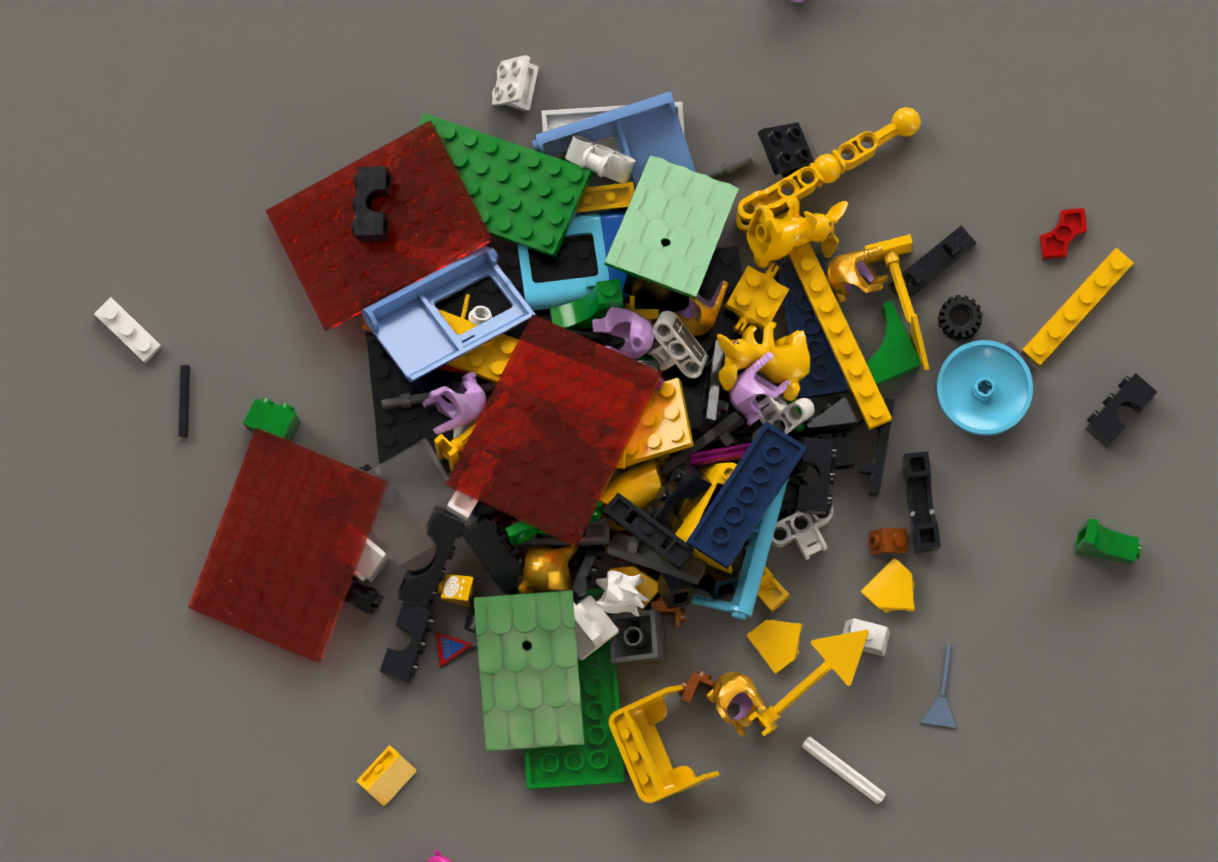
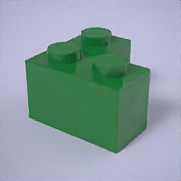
M255 398L243 425L245 428L289 448L301 421L297 416L298 413L294 411L295 408L286 403L278 405L267 398H263L262 401Z

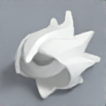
M608 571L607 578L596 580V583L605 590L601 599L596 602V605L607 613L631 612L638 617V611H641L639 607L641 609L644 608L641 601H648V598L638 592L636 587L643 583L645 579H639L641 574L628 576L618 571Z

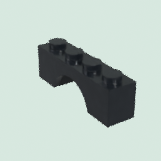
M928 451L907 453L902 457L914 553L938 551L941 547L932 500Z
M434 506L426 525V533L436 545L435 555L425 567L406 571L398 590V599L426 609L428 602L433 603L437 593L435 586L438 581L441 582L446 573L444 565L447 559H452L456 548L453 546L456 538H461L465 528L461 518L443 508Z

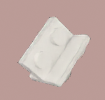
M524 55L501 61L497 69L496 86L492 92L493 106L508 105L523 112L530 111L539 67L529 63V56Z
M591 595L587 596L577 605L574 603L577 656L582 661L619 633V630L607 614L596 605V601Z

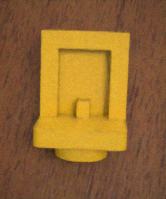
M630 296V303H625V309L645 317L654 327L659 317V309H635V296Z

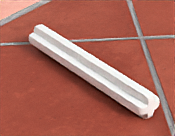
M808 737L802 744L803 749L873 802L879 804L884 799L886 794L813 738Z

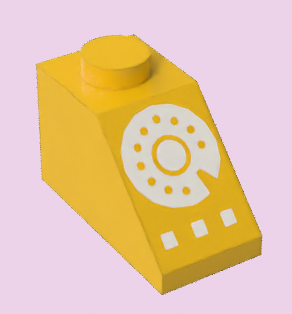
M446 574L445 580H442L439 584L438 594H441V600L444 602L469 607L476 583L474 578L470 576Z

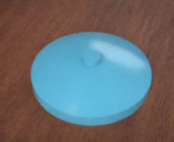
M979 340L960 346L946 358L937 377L936 394L942 412L953 425L969 434L992 436L1013 428L1026 414L1032 401L1033 381L1027 364L1016 351L999 342Z

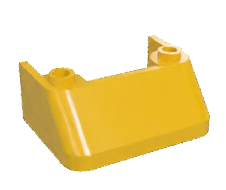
M713 463L703 465L699 469V471L706 474L712 485L699 503L691 499H685L678 514L683 524L675 533L676 536L684 542L688 540L702 519V514L713 492L719 484L722 486L725 484L737 464ZM696 549L695 553L691 556L706 561L708 565L729 574L733 571L732 566L726 569Z
M682 685L666 687L613 712L609 718L610 729L639 798L645 803L660 801L720 775L719 771L696 777L694 771L688 766H679L673 769L655 724L662 721L667 715V706L664 698L683 690Z

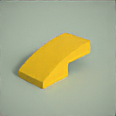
M765 566L757 596L771 612H774L790 598V594Z

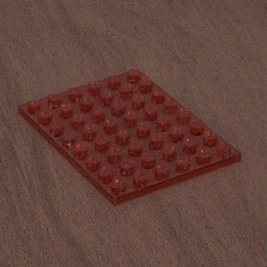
M431 120L265 210L325 331L361 313L364 308L493 241ZM386 166L392 173L391 197L376 199L372 204V211L384 212L389 218L388 242L360 243L352 234L351 229L352 221L355 220L353 199L357 195L354 177L358 175V167Z
M532 314L445 485L577 547L663 375L662 372Z
M256 428L188 608L312 661L321 662L390 481L261 428Z

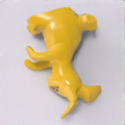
M793 196L787 199V205L790 209L784 219L774 218L773 212L770 209L758 204L747 231V241L754 254L755 264L765 269L772 260H779L787 256L793 248L811 241L821 242L823 256L830 258L836 251L839 239L834 235V224L844 215L849 203L847 201L837 203L831 207L826 216L805 211L804 215L806 217L803 218L799 215L800 202Z
M769 322L764 328L762 344H758L754 339V332L757 330V327L752 325L745 329L742 339L730 341L726 336L718 334L719 347L725 355V365L719 371V381L724 390H732L737 381V370L753 365L759 358L770 352L774 356L758 372L777 385H781L788 379L790 385L781 393V396L786 401L795 400L800 391L799 382L809 373L810 356L804 331L797 330L774 342L773 330L777 324Z

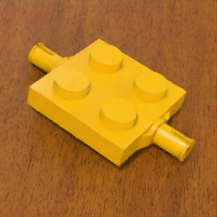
M770 263L766 273H761L748 265L724 306L740 318L734 328L735 332L740 328L738 334H743L748 323L764 330L766 324L774 318L788 293V288L773 279L779 269L778 265L773 269L775 263Z

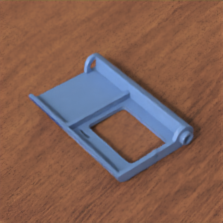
M484 246L362 310L366 324L408 381L413 382L536 316L497 265L498 255L493 248ZM485 277H490L511 303L512 308L463 334H456L435 307V304Z

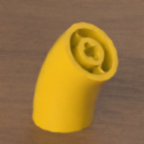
M653 458L641 462L620 473L603 486L591 499L601 500L604 509L613 497L620 493L644 511L657 497L659 489L667 483L664 474L660 470L661 465L658 459ZM602 514L600 518H608V517L605 516L604 514ZM609 518L610 528L624 531L622 527Z

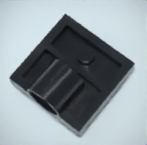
M799 122L764 128L758 132L774 175L781 174L782 177H788L801 168L809 167L811 163H814Z

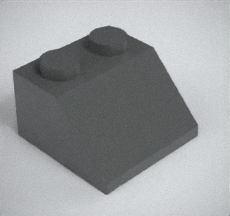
M655 609L638 611V617L631 612L608 615L619 630V633L610 639L611 663L644 665L667 662L664 615Z

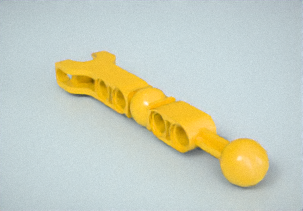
M900 108L893 114L891 123L875 133L865 131L842 144L838 151L833 150L831 154L820 155L809 167H803L767 189L756 191L747 196L738 204V214L735 220L737 229L742 233H747L748 225L742 224L741 219L745 222H750L758 204L770 209L773 212V216L788 207L787 199L795 196L799 201L814 192L817 186L820 188L823 183L835 182L845 171L852 170L872 158L878 146L895 136L908 137L914 135L921 126L918 112L913 108ZM868 142L872 145V148L866 149L861 143ZM849 154L853 159L844 160L841 155ZM809 177L813 182L806 184L801 179ZM783 189H790L793 194L786 196L781 191Z

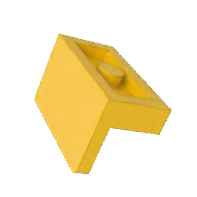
M389 745L358 778L357 782L381 805L385 806L417 770Z

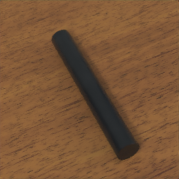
M189 365L180 366L179 437H188Z

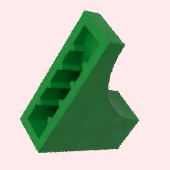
M620 278L598 281L594 289L583 298L565 305L550 307L553 332L593 328L592 321L605 317L609 308L618 307L624 309Z
M891 300L883 303L881 306L885 323L883 343L876 354L866 361L877 387L916 371L921 366L920 359Z
M1088 518L1078 530L1074 553L1126 564H1132L1135 562V559L1140 558L1142 545L1138 544L1139 537L1110 530L1099 524V520Z

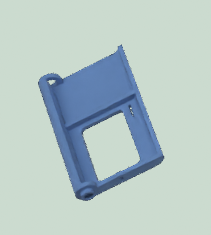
M670 91L536 134V140L532 141L535 151L553 157L557 153L568 150L573 135L582 136L592 141L613 136L616 138L620 153L636 161L628 182H634L635 189L650 155L663 158L667 162L684 166L696 172ZM612 209L575 213L574 216L601 213Z

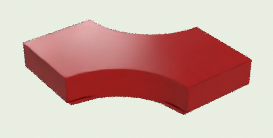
M1084 208L1061 210L1058 225L1051 232L1040 235L1042 260L1066 258L1069 242L1077 235L1087 232Z

